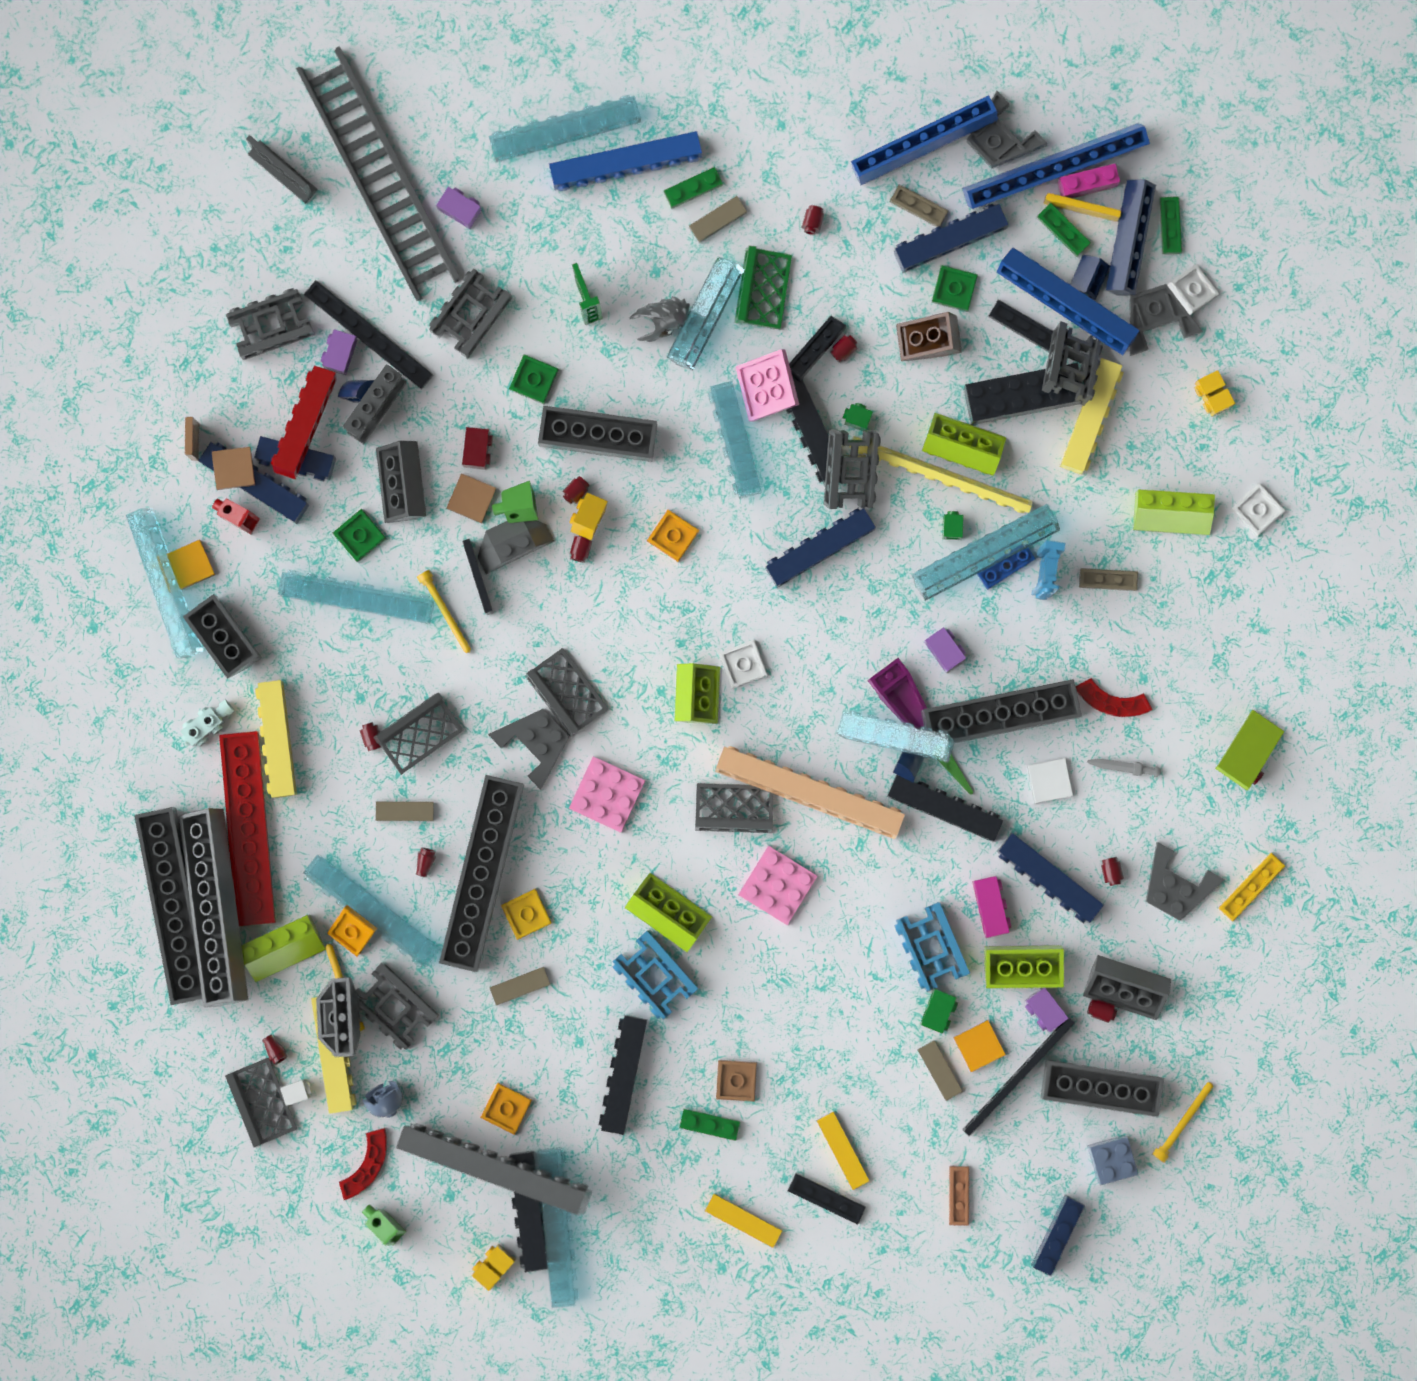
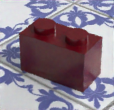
M466 427L462 466L464 468L486 470L487 465H490L491 454L488 453V449L493 444V435H490L489 429Z

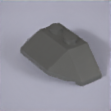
M533 520L516 523L505 521L486 530L478 559L485 574H488L554 542V539L547 525L540 521Z
M351 977L330 979L327 986L316 999L318 1039L334 1057L355 1056L360 1039L358 995Z

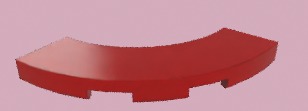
M1092 678L1075 686L1077 693L1088 705L1107 715L1133 717L1153 710L1144 693L1129 698L1115 697L1100 689Z
M385 1128L366 1133L367 1150L363 1163L354 1174L339 1181L343 1200L350 1199L364 1191L379 1174L387 1151Z

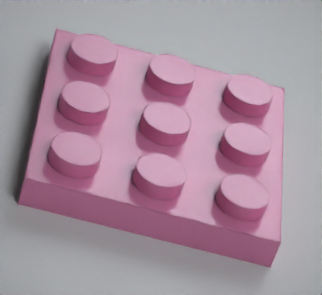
M786 349L775 351L736 366L749 422L799 405Z
M593 756L569 809L621 833L645 780Z
M768 846L738 895L788 925L816 880L817 875Z

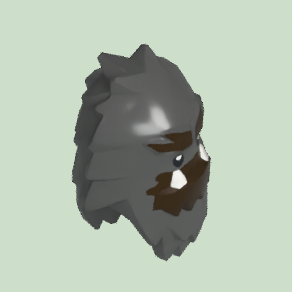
M672 296L671 299H661L660 302L650 303L645 307L639 308L629 319L639 317L651 318L655 325V331L637 340L652 342L658 338L672 335L674 330L680 329L685 325L690 304H686L685 299L681 301L679 298Z

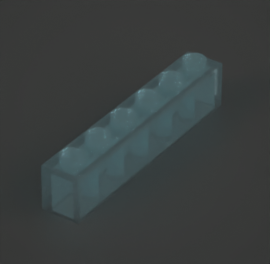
M717 257L688 314L685 325L680 329L667 355V358L676 365L694 370L744 271L737 263Z
M733 381L710 386L711 392H708L710 404L714 403L715 410L712 411L715 422L719 421L720 428L717 431L719 439L724 440L725 447H722L724 458L729 459L730 465H727L729 476L734 478L735 483L732 484L734 495L738 494L739 499L760 494L762 490Z
M850 711V713L843 712L837 734L844 739L949 762L955 740L949 736L948 732L939 730L938 733L931 732L932 729L921 726L918 729L914 728V725L905 722L900 725L896 724V721L887 718L885 721H882L877 716L868 714L865 717L856 711Z

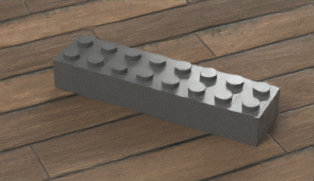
M1074 679L927 708L921 711L929 749L1082 717Z

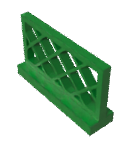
M750 245L746 248L734 323L781 329L792 255L758 249L756 246ZM758 254L765 255L769 262L761 266L757 261ZM778 258L787 259L786 267L781 270L774 262ZM772 264L777 273L769 278L764 268ZM759 271L767 279L760 285L754 279L755 274ZM779 274L783 280V285L777 289L771 279ZM767 282L774 289V292L768 296L761 289V286ZM758 289L764 299L756 304L752 299V293ZM775 293L780 298V304L776 307L768 299ZM763 301H766L772 309L766 314H763L758 307ZM755 308L761 317L757 320L748 319L749 311ZM774 312L778 318L777 324L769 323L766 316Z
M578 263L572 264L575 282L583 300L579 305L584 324L588 325L603 319L598 297H590Z

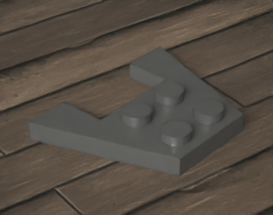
M996 91L991 100L999 116L1010 104ZM999 119L972 132L967 138V143L992 169L1047 146V142L1036 130L1020 142Z
M1167 284L1130 295L1129 297L1130 324L1140 330L1130 345V356L1149 349L1143 332L1178 321L1183 338L1203 332Z
M544 709L488 734L500 748L516 736L541 762L528 775L530 780L540 790L569 739V736Z
M1156 842L1145 902L1181 921L1225 879L1207 870L1199 886L1194 885L1165 868L1174 851Z

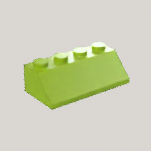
M934 413L922 451L949 462L958 463L966 468H972L984 474L994 476L1007 437Z
M1138 489L1135 492L1133 530L1210 535L1214 516L1215 494Z
M652 873L647 875L624 907L686 952L689 951L712 918L711 915Z
M311 915L303 916L242 945L244 965L255 982L326 950Z
M1061 945L984 946L986 988L1064 987L1063 947Z

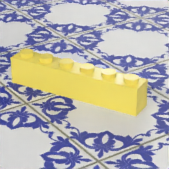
M1100 358V365L1096 371L1098 378L1093 387V390H1095L1094 397L1085 406L1082 405L1060 464L1061 468L1080 475L1084 470H1088L1091 460H1088L1090 453L1094 454L1097 447V442H1095L1096 436L1101 435L1104 427L1101 424L1103 417L1107 418L1111 408L1108 407L1109 401L1114 400L1117 392L1114 387L1116 382L1120 383L1124 373L1121 371L1122 365Z
M281 680L258 683L255 693L256 698L260 699L258 716L262 718L263 726H260V734L265 740V745H262L263 756H267L265 774L269 775L270 783H267L268 794H271L272 798L297 795L284 683Z
M318 997L311 998L328 1111L329 1114L350 1111L354 1109V1105H357L355 1093L352 1094L351 1086L354 1085L353 1076L348 1071V1067L351 1066L350 1057H334L318 1039L316 999Z

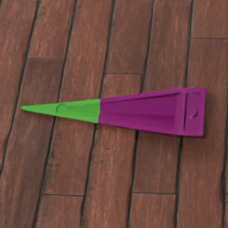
M899 658L895 659L867 681L879 695L878 697L914 736L923 741L927 750L972 795L973 791L947 745L928 748L921 711L927 709L910 672Z

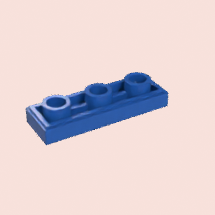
M1024 543L977 573V575L988 590L1036 558L1027 544ZM1008 563L1010 568L1005 569L1003 564Z

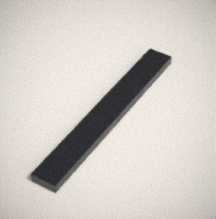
M315 280L304 293L305 297L421 390L433 377L430 371L318 281Z
M1068 1018L1051 1033L963 1128V1131L968 1136L980 1126L1075 1024L1071 1018Z

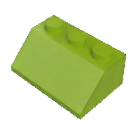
M696 663L677 664L676 722L718 724L720 666Z

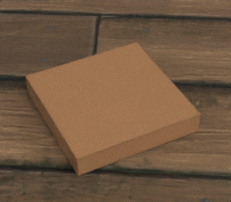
M186 417L185 455L192 461H198L199 422L194 417Z
M251 447L212 452L216 490L255 486Z
M461 473L446 509L482 524L497 488Z
M718 1060L716 1099L755 1102L757 1062Z

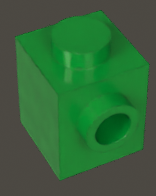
M860 403L851 404L850 409H845L842 417L846 419L844 425L861 431L867 430L873 411L866 409V406Z

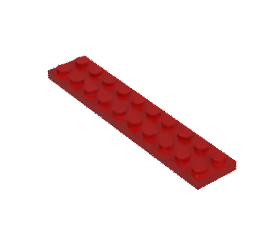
M252 731L219 735L230 862L239 926L276 923L259 732Z

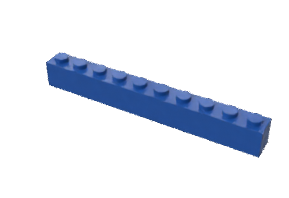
M1140 123L1131 125L963 187L962 190L967 206L975 209L1148 145L1150 142L1145 125Z

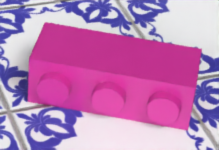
M1111 164L1060 177L1058 187L1061 196L1076 198L1116 188L1120 183L1116 164Z
M997 876L972 881L985 938L1009 933V929L1012 927L1010 918L1005 916L1004 910L1007 909L1005 898H1001L1000 891L1003 890L1001 880H997Z

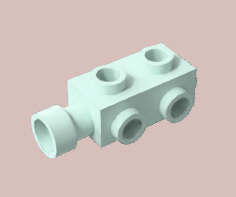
M226 699L216 709L213 707L203 708L197 713L199 716L196 719H190L183 724L184 728L180 731L183 734L182 740L188 746L190 744L191 746H202L208 741L207 736L211 733L215 735L223 729L221 725L225 722L222 718L226 715L229 716L235 710ZM207 717H210L212 720L210 724L205 722ZM192 729H195L197 732L195 736L190 734Z

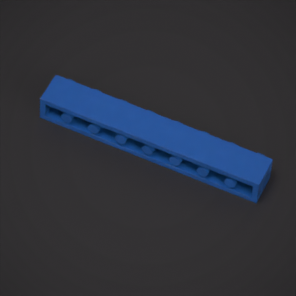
M988 95L852 160V169L860 185L868 183L997 121V110Z
M694 131L549 163L554 189L566 191L571 186L584 187L590 182L602 183L612 177L620 179L630 173L639 175L648 169L657 171L662 169V166L669 165L670 167L680 165V162L685 161L693 163L702 158V151L698 133Z
M1013 247L1003 258L996 271L1122 356L1140 331Z

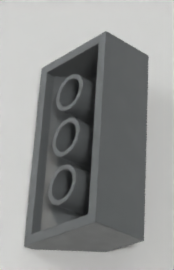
M397 441L376 448L384 523L409 521L426 517L418 442Z
M215 594L183 616L227 679L246 670L262 658Z
M1097 955L1083 996L1094 1000L1099 999L1114 1004L1117 1008L1157 1020L1169 996L1171 979Z

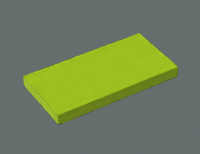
M1252 710L1215 769L1248 791L1285 731Z

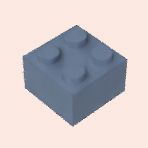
M1123 1135L1087 1145L1098 1184L1104 1185L1138 1175L1127 1136Z

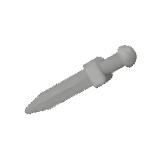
M1108 759L1087 760V763L1096 767L1129 772L1135 776L1149 774L1158 777L1161 774V769L1158 766H1155V768L1143 766L1140 762L1127 763Z

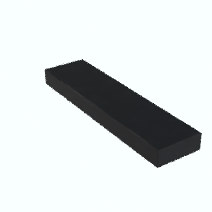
M998 299L988 317L1049 352L1053 331Z
M830 316L789 363L792 376L801 381L846 329V325Z
M463 540L464 549L484 612L487 615L493 614L471 540Z
M795 1173L787 1190L857 1225L866 1206Z

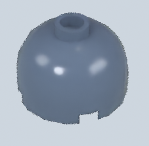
M388 1081L390 1085L383 1087L382 1083L365 1095L366 1100L363 1099L362 1101L372 1115L390 1118L397 1113L402 1104L403 1095L396 1081Z

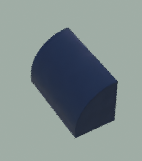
M1082 255L1070 285L1086 294L1092 300H1096L1110 265L1099 257Z
M350 380L342 385L337 397L353 403H359L375 380Z
M911 734L893 773L914 782L927 754V747L923 741Z

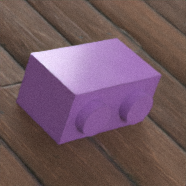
M448 186L436 205L437 209L470 229L482 211L479 205L480 202L472 197L468 199L463 196L464 193L458 188L454 187L452 189Z
M335 329L332 334H329L326 343L328 345L327 351H324L321 357L324 369L343 375L347 374L358 341L356 336Z
M943 627L927 638L924 643L945 673H947L966 659L964 656L966 652L960 644L956 645L953 640L955 638L953 633Z
M1040 988L1024 1000L1027 1004L1025 1008L1031 1016L1033 1014L1036 1015L1039 1019L1037 1024L1043 1031L1051 1032L1068 1019L1046 988Z

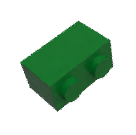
M933 989L920 1025L942 1034L944 1030L947 1031L951 1023L949 1016L951 1012H955L958 1005L956 997Z

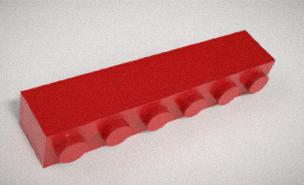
M315 365L312 371H308L305 388L302 387L299 393V403L293 407V417L286 424L284 438H280L278 444L279 451L272 457L271 465H273L274 473L296 480L337 381L336 372Z

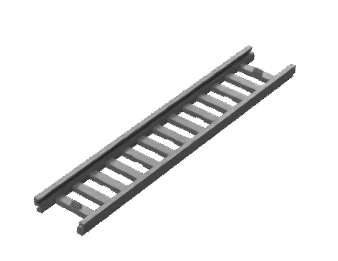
M338 46L334 52L341 65L309 80L303 67L299 66L296 70L416 301H421L423 298L417 285L447 270L454 283L458 282L460 277L340 46ZM344 72L349 79L348 82L317 96L314 90L315 87ZM352 89L355 90L357 98L326 113L322 104ZM361 105L363 106L367 114L337 129L334 128L331 123L332 120ZM369 122L372 123L374 131L343 146L339 137ZM380 138L384 147L354 162L351 161L348 153ZM388 154L392 162L391 164L360 179L356 170ZM397 171L401 180L371 195L368 194L365 186ZM404 187L406 188L409 197L379 212L377 211L373 203ZM414 204L418 213L386 229L382 221L384 218ZM423 221L426 230L396 245L391 238L392 235ZM429 237L432 238L435 244L434 247L403 261L399 254L400 252ZM440 254L443 263L414 278L411 277L408 271L409 268Z

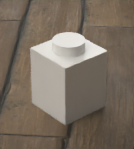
M305 1079L280 1087L286 1106L311 1098L312 1089L310 1083H306Z

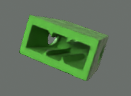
M530 481L503 490L501 492L502 502L492 505L494 515L505 514L509 523L538 520L535 493Z
M369 1204L362 1211L368 1218L365 1225L385 1246H394L407 1232L385 1210H376Z

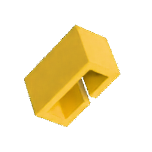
M1218 370L1195 382V392L1199 397H1202L1204 401L1203 407L1212 417L1235 405L1228 388L1225 390L1223 388L1226 384Z
M586 493L584 499L580 498L576 509L579 510L577 514H572L569 522L572 524L570 532L592 540L598 528L597 524H600L606 511L608 501Z
M499 1244L496 1247L492 1245L485 1253L487 1258L483 1262L479 1260L472 1268L474 1273L471 1276L488 1291L516 1260Z

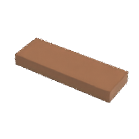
M949 1166V1225L969 1226V1166Z

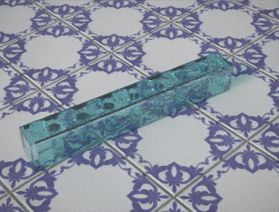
M625 95L617 101L607 100L599 106L589 105L581 111L571 110L563 116H550L545 121H531L527 126H513L509 131H495L489 136L495 161L500 162L640 123L641 116L635 96Z
M1047 504L1038 507L1017 520L1003 525L1000 529L986 534L979 540L971 542L950 555L935 561L933 564L919 569L912 574L915 586L926 601L1060 531L1058 520Z
M141 508L127 514L128 524L176 658H188L203 652L200 640L183 618L189 610L178 584L153 509Z
M288 570L287 573L282 572L278 595L282 597L425 624L431 623L435 603L433 600H430L431 596L419 594V597L411 596V592L400 591V594L393 593V589L385 587L377 590L374 589L373 585L363 584V587L355 586L356 582L344 580V583L336 582V578L325 577V580L318 579V575L310 573L302 576L299 575L298 571Z
M316 855L303 872L306 875L305 879L312 885L318 884L322 887L320 890L328 897L331 895L337 899L336 903L344 909L348 905L377 927L376 931L383 934L381 938L389 944L392 942L398 946L397 950L404 956L409 954L413 958L412 962L421 968L422 965L427 967L441 948L322 856Z
M562 1147L537 1150L539 1170L550 1171L553 1177L563 1176L568 1178L567 1171L563 1169V1163H566V1152H562ZM542 1202L551 1308L575 1306L576 1300H579L578 1288L574 1289V1281H577V1271L572 1267V1261H575V1250L571 1249L570 1242L574 1241L573 1230H569L568 1222H572V1216L570 1212Z

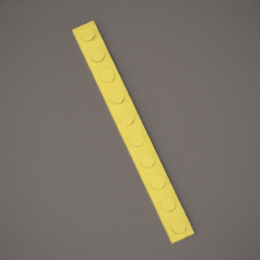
M853 436V439H852V440H862V439L859 438V437ZM859 446L858 454H867L868 446ZM878 447L879 461L882 459L888 461V464L891 466L907 468L906 470L913 474L918 472L929 480H940L942 484L948 487H959L962 492L978 494L979 498L994 500L1000 506H1011L1019 513L1030 512L1033 502L1031 500L889 448Z

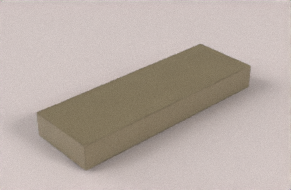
M900 184L890 199V203L935 227L942 225L949 212L947 209Z
M735 196L689 225V228L700 243L746 214L747 211L739 198Z
M1080 568L1079 588L1137 591L1138 571Z
M376 801L375 821H434V802Z
M541 967L489 988L495 1004L499 1005L551 984L545 968Z
M934 1040L917 1049L945 1101L963 1092Z

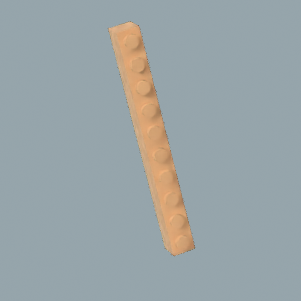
M732 746L723 748L715 770L719 774L892 839L897 837L905 815L897 808L890 807L889 809L884 807L879 801L873 800L871 802L865 800V797L860 794H849L846 789L841 787L833 788L829 786V783L822 780L817 782L812 780L807 774L800 773L799 775L793 773V770L783 766L780 768L775 766V763L772 761L759 760L757 756L751 753H740L737 748Z

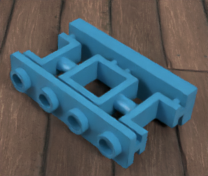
M1046 540L1037 550L1036 557L1042 558V560L1039 562L1038 583L1031 594L1035 595L1036 599L1047 600V598H1050L1059 590V585H1054L1057 580L1058 559L1065 551V543Z
M940 902L924 908L928 916L927 918L911 924L908 916L897 919V924L894 925L898 936H903L905 942L902 945L906 954L910 953L912 960L909 962L913 971H918L920 978L917 981L920 988H925L927 992L937 988L934 978L951 971L955 980L970 974ZM932 911L935 913L944 936H941L939 930L931 933L927 930L925 923L934 919ZM903 923H906L908 930L918 926L922 937L913 940L916 948L912 947ZM936 935L943 953L926 960L919 942ZM946 947L950 948L958 967V972H956L954 965L945 969L942 965L940 958L949 955ZM920 958L923 965L933 962L937 970L936 973L928 976L930 984H928L918 961Z
M646 931L636 940L641 949L628 961L620 954L612 961L615 964L612 967L619 975L624 974L627 978L625 982L632 990L634 988L640 993L638 997L644 1004L649 1003L653 1007L650 1011L657 1019L661 1017L664 1020L672 1013L671 1009L666 1005L680 992L687 999L698 990V987L655 938ZM646 941L663 961L660 963L655 957L647 963L641 956L647 949L642 942ZM635 960L642 968L635 975L639 980L638 983L620 964L621 961L628 966ZM655 963L667 978L653 990L642 978L641 974ZM671 969L689 990L685 991L680 986L673 992L666 985L673 978L668 971ZM647 990L652 995L661 990L667 996V999L660 1004L665 1009L664 1012L645 993Z

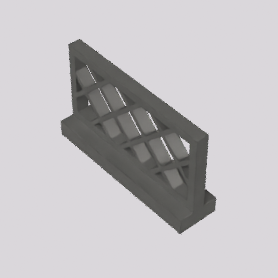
M251 135L246 138L251 147L248 156L306 204L316 193L317 188L261 140L256 141Z
M563 648L534 669L528 671L525 675L526 679L570 737L609 709ZM562 654L566 660L565 667L554 666L555 658ZM543 667L551 668L550 678L542 677L538 671ZM554 669L565 670L563 680L552 679ZM567 671H573L578 675L577 682L566 681ZM552 682L563 683L562 693L552 691ZM565 684L576 685L575 696L564 694ZM579 686L587 687L589 690L588 698L577 696ZM563 697L574 699L573 709L564 707L562 704ZM577 699L588 701L586 711L575 709ZM590 701L598 702L602 709L598 712H590ZM575 712L586 714L585 721L580 725L574 720Z
M439 692L426 699L373 737L401 775L464 731L442 700L443 698ZM439 705L444 710L443 719L433 717L434 709ZM419 719H429L428 730L418 728ZM432 720L443 721L441 732L431 730ZM445 723H453L457 730L452 734L444 733ZM405 729L414 730L412 741L402 739ZM417 730L427 732L426 743L415 741ZM430 733L440 734V741L437 745L428 744ZM390 740L398 741L397 752L389 751L385 743ZM401 741L412 743L410 754L400 753ZM415 744L425 745L423 755H413ZM399 755L409 756V763L403 769L398 763Z
M697 783L695 831L772 833L773 793L769 792V798L763 803L757 796L762 789L752 785ZM700 788L709 789L713 795L705 800L700 795ZM722 789H728L733 794L726 801L718 795ZM741 790H748L751 794L745 802L737 795ZM715 796L723 803L716 810L708 804ZM734 797L742 803L735 811L727 804ZM753 797L761 804L754 812L747 805ZM705 805L713 812L709 817H700V810ZM724 806L732 812L727 818H722L717 813ZM743 807L751 813L746 819L741 818L737 814ZM764 807L769 812V819H760L756 813Z
M269 1057L225 1075L253 1147L297 1130L289 1107L285 1105L280 1085ZM267 1063L269 1068L267 1077L256 1074L259 1065ZM255 1067L254 1072L249 1071V1069ZM244 1071L252 1074L249 1084L241 1083L237 1074ZM270 1073L273 1080L268 1079ZM254 1075L265 1079L261 1090L250 1086ZM267 1081L275 1084L276 1090L274 1095L263 1092ZM242 1085L247 1087L245 1093L242 1088ZM249 1088L260 1092L255 1103L248 1101L246 1098ZM277 1091L279 1093L280 1098L275 1097ZM261 1094L272 1097L268 1108L257 1104ZM274 1099L283 1103L281 1114L270 1110ZM249 1103L254 1105L252 1110L250 1108ZM256 1106L267 1110L263 1121L254 1118L253 1112ZM284 1110L286 1111L288 1117L285 1116V1115H282L283 1112H284ZM268 1112L279 1115L275 1126L264 1122ZM281 1117L289 1119L292 1125L287 1130L277 1128ZM256 1121L261 1123L260 1128H258ZM263 1124L274 1128L272 1135L265 1139L262 1138L260 1133ZM276 1129L282 1131L274 1135Z

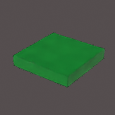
M941 265L931 302L968 312L978 274Z
M523 354L509 390L544 404L559 369Z
M362 509L333 532V535L357 563L386 539Z

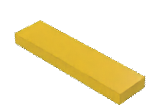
M1047 193L1044 200L1046 205L1051 203L1054 207L1116 222L1121 214V211L1052 193Z
M1270 853L1218 909L1233 922L1279 874L1285 865L1273 853Z
M834 1112L816 1120L852 1190L869 1182Z
M713 1194L705 1209V1212L774 1248L782 1233L781 1229L716 1194Z

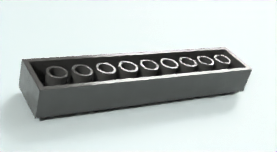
M485 775L439 960L440 964L472 972L479 971L524 789L523 783Z
M170 807L136 814L134 817L170 1004L176 1005L202 999L177 809Z
M207 808L179 815L203 1007H219L248 1001L224 809Z
M418 1123L403 1126L396 1146L399 1150L576 1215L585 1214L592 1191L588 1190V1186L579 1182L569 1183L570 1179L563 1176L553 1177L551 1176L552 1172L544 1169L536 1171L533 1169V1165L524 1162L523 1164H517L514 1158L508 1156L498 1157V1153L489 1149L479 1150L480 1146L476 1144L461 1143L462 1139L453 1136L444 1137V1133L437 1130L427 1131L426 1126Z

